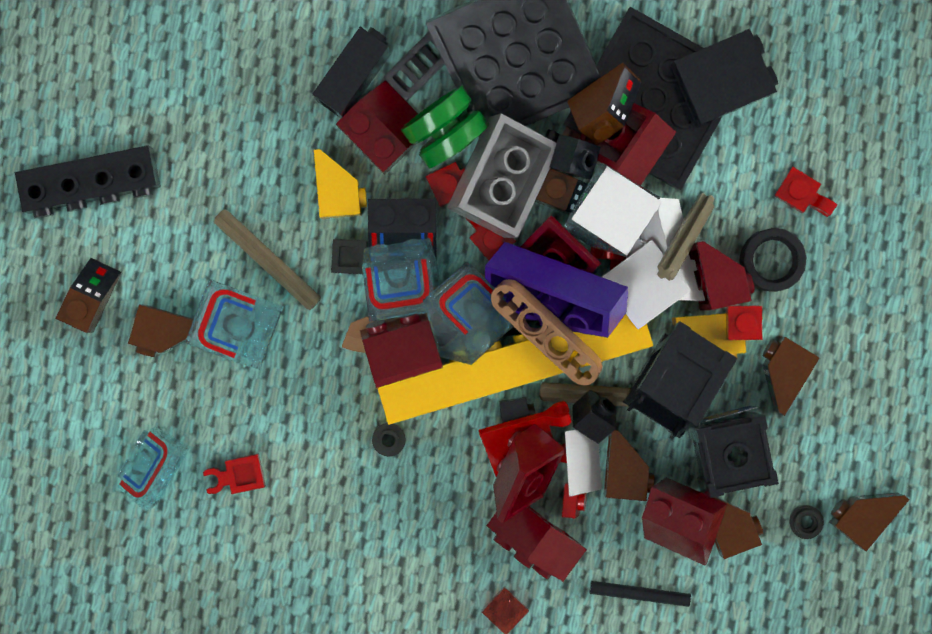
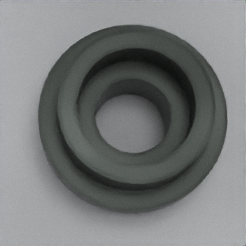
M388 423L381 424L375 429L372 436L374 449L379 454L387 457L399 454L406 442L404 431L394 423L390 425ZM385 434H392L395 437V443L392 446H386L383 443L382 438Z
M803 505L797 507L792 512L789 524L796 536L802 539H812L822 531L824 520L818 509L813 506ZM804 516H810L812 519V523L808 528H803L800 524Z

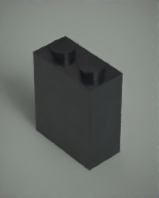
M359 27L312 93L315 100L339 118H342L358 102L390 57L388 43L386 42L387 38L372 27L368 31Z
M750 29L680 58L670 65L697 127L777 92L775 85H778L776 74L771 66L766 67L761 55L765 53L763 44L757 34L753 36Z

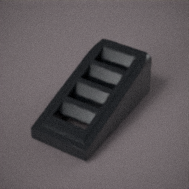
M430 32L384 76V79L406 101L445 65L442 57L439 59L426 46L431 41L436 47ZM420 51L433 63L430 69L417 56ZM410 61L424 74L420 79L406 65ZM400 70L414 83L411 88L397 76Z

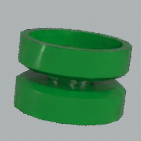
M462 86L452 89L437 99L400 129L411 144H418L432 136L419 152V156L429 169L461 152L489 126L487 120L478 110L470 111L458 118L471 102V98Z

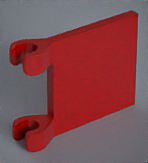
M557 402L544 412L479 429V435L496 477L499 473L497 466L506 456L509 450L507 446L508 441L518 430L524 431L536 424L553 438L550 426L565 427L570 425L572 419L566 402ZM566 449L560 462L567 463Z

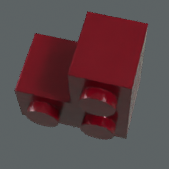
M531 506L504 523L497 519L496 512L486 525L496 534L493 539L496 543L508 551L513 548L516 551L513 556L516 560L529 569L532 566L537 573L546 579H549L552 575L564 582L587 550L568 533L549 522Z

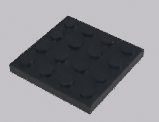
M471 0L426 20L427 28L455 87L462 86L471 98L470 105L466 109L467 112L478 110L487 121L490 116L503 114L527 126L569 108L567 101L602 77L568 0Z
M629 7L601 56L597 67L601 76H604L623 62L642 83L634 103L656 113L676 131V134L649 174L680 191L722 118L720 117L697 127L670 66L674 61L699 51L703 47L638 10ZM570 111L563 125L582 135Z

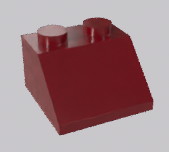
M385 80L360 99L336 125L385 175L416 145L411 144L400 129L418 113Z
M634 103L625 126L597 145L601 148L596 164L603 169H606L608 166L640 187L676 134V131L656 113ZM582 133L579 138L580 140L594 144Z
M552 215L520 246L523 249L592 273L601 264Z
M704 241L693 244L689 251L690 260H695L697 268L694 271L698 290H703L705 301H698L700 311L715 310L752 301L751 294L755 291L751 274H746L745 267Z
M406 311L398 316L399 319L390 322L377 320L367 324L366 329L360 330L376 388L443 368L425 311Z
M536 424L524 431L518 430L512 435L507 444L509 450L497 466L499 473L493 484L497 519L501 523L506 522L544 497L566 449Z
M666 477L651 488L642 516L644 538L705 566L708 563L727 504Z

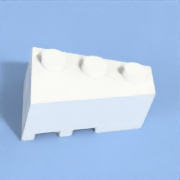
M656 197L662 203L626 255V259L651 240H653L663 255L665 254L684 221L679 199ZM689 253L678 274L691 291L678 301H705L703 290H698L694 271L697 270L695 260H690Z

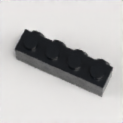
M149 145L14 172L22 212L27 214L33 213L34 219L54 215L53 209L66 207L67 212L83 210L87 208L86 202L96 200L100 201V205L120 202L121 195L133 193V198L154 195L153 189L161 187L154 150Z

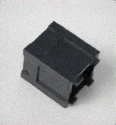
M679 321L669 335L665 333L661 337L624 398L623 403L628 405L627 411L636 409L666 428L671 433L669 438H681L690 427L693 429L698 427L738 358L717 347L691 330L689 326Z
M751 411L739 414L738 418L708 424L700 423L695 429L692 427L687 429L689 438L693 439L700 473V476L697 477L700 491L713 498L723 496L724 493L779 484L777 472L773 468L766 433L768 427L765 415ZM736 446L739 451H745L746 457L741 459V465L735 466V463L728 461L727 458L728 454L732 453V448Z

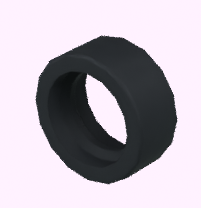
M769 228L756 232L746 240L740 252L739 264L745 267L746 274H751L754 287L761 291L778 292L789 289L800 280L806 268L807 256L804 245L796 235L785 229ZM769 240L780 241L785 244L791 251L793 258L792 267L789 272L777 280H769L760 276L755 270L753 263L757 247Z

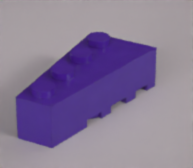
M507 242L503 243L485 265V283L492 290L503 280H516L572 332L608 338L627 312V286ZM485 289V293L491 298V294ZM509 291L504 295L503 300L505 302L512 300L514 294ZM485 297V316L495 318L500 313ZM523 302L515 312L519 315L527 305ZM526 314L525 319L537 320L539 325L542 326L543 322L538 314Z

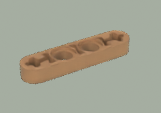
M508 279L499 283L491 294L493 307L572 381L583 386L595 382L602 371V362L599 356L519 282ZM509 291L514 294L512 300L505 302L503 300L504 295ZM524 302L527 306L518 315L515 311ZM526 314H538L543 322L542 327H530L525 319ZM556 336L564 338L568 343V350L565 352L555 350L552 347L551 338ZM576 350L578 354L569 362L567 359ZM590 364L591 368L589 371L587 370L583 373L579 370L581 365Z

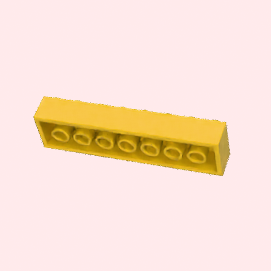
M626 314L608 338L573 332L599 356L601 362L653 347L648 325L646 324L638 330ZM521 333L512 336L514 343L502 346L498 340L481 345L482 352L469 356L467 350L448 355L449 362L443 363V368L379 387L378 392L388 425L564 372ZM559 336L551 338V344L555 350L559 352L568 350V343L564 338ZM574 350L567 360L571 362L578 352ZM586 363L584 365H581L580 368L589 366L590 364Z

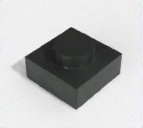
M333 239L331 273L365 275L367 241Z

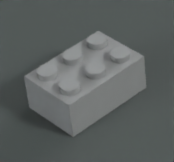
M503 114L489 117L487 121L489 126L482 132L447 209L504 238H518L550 169L557 143Z

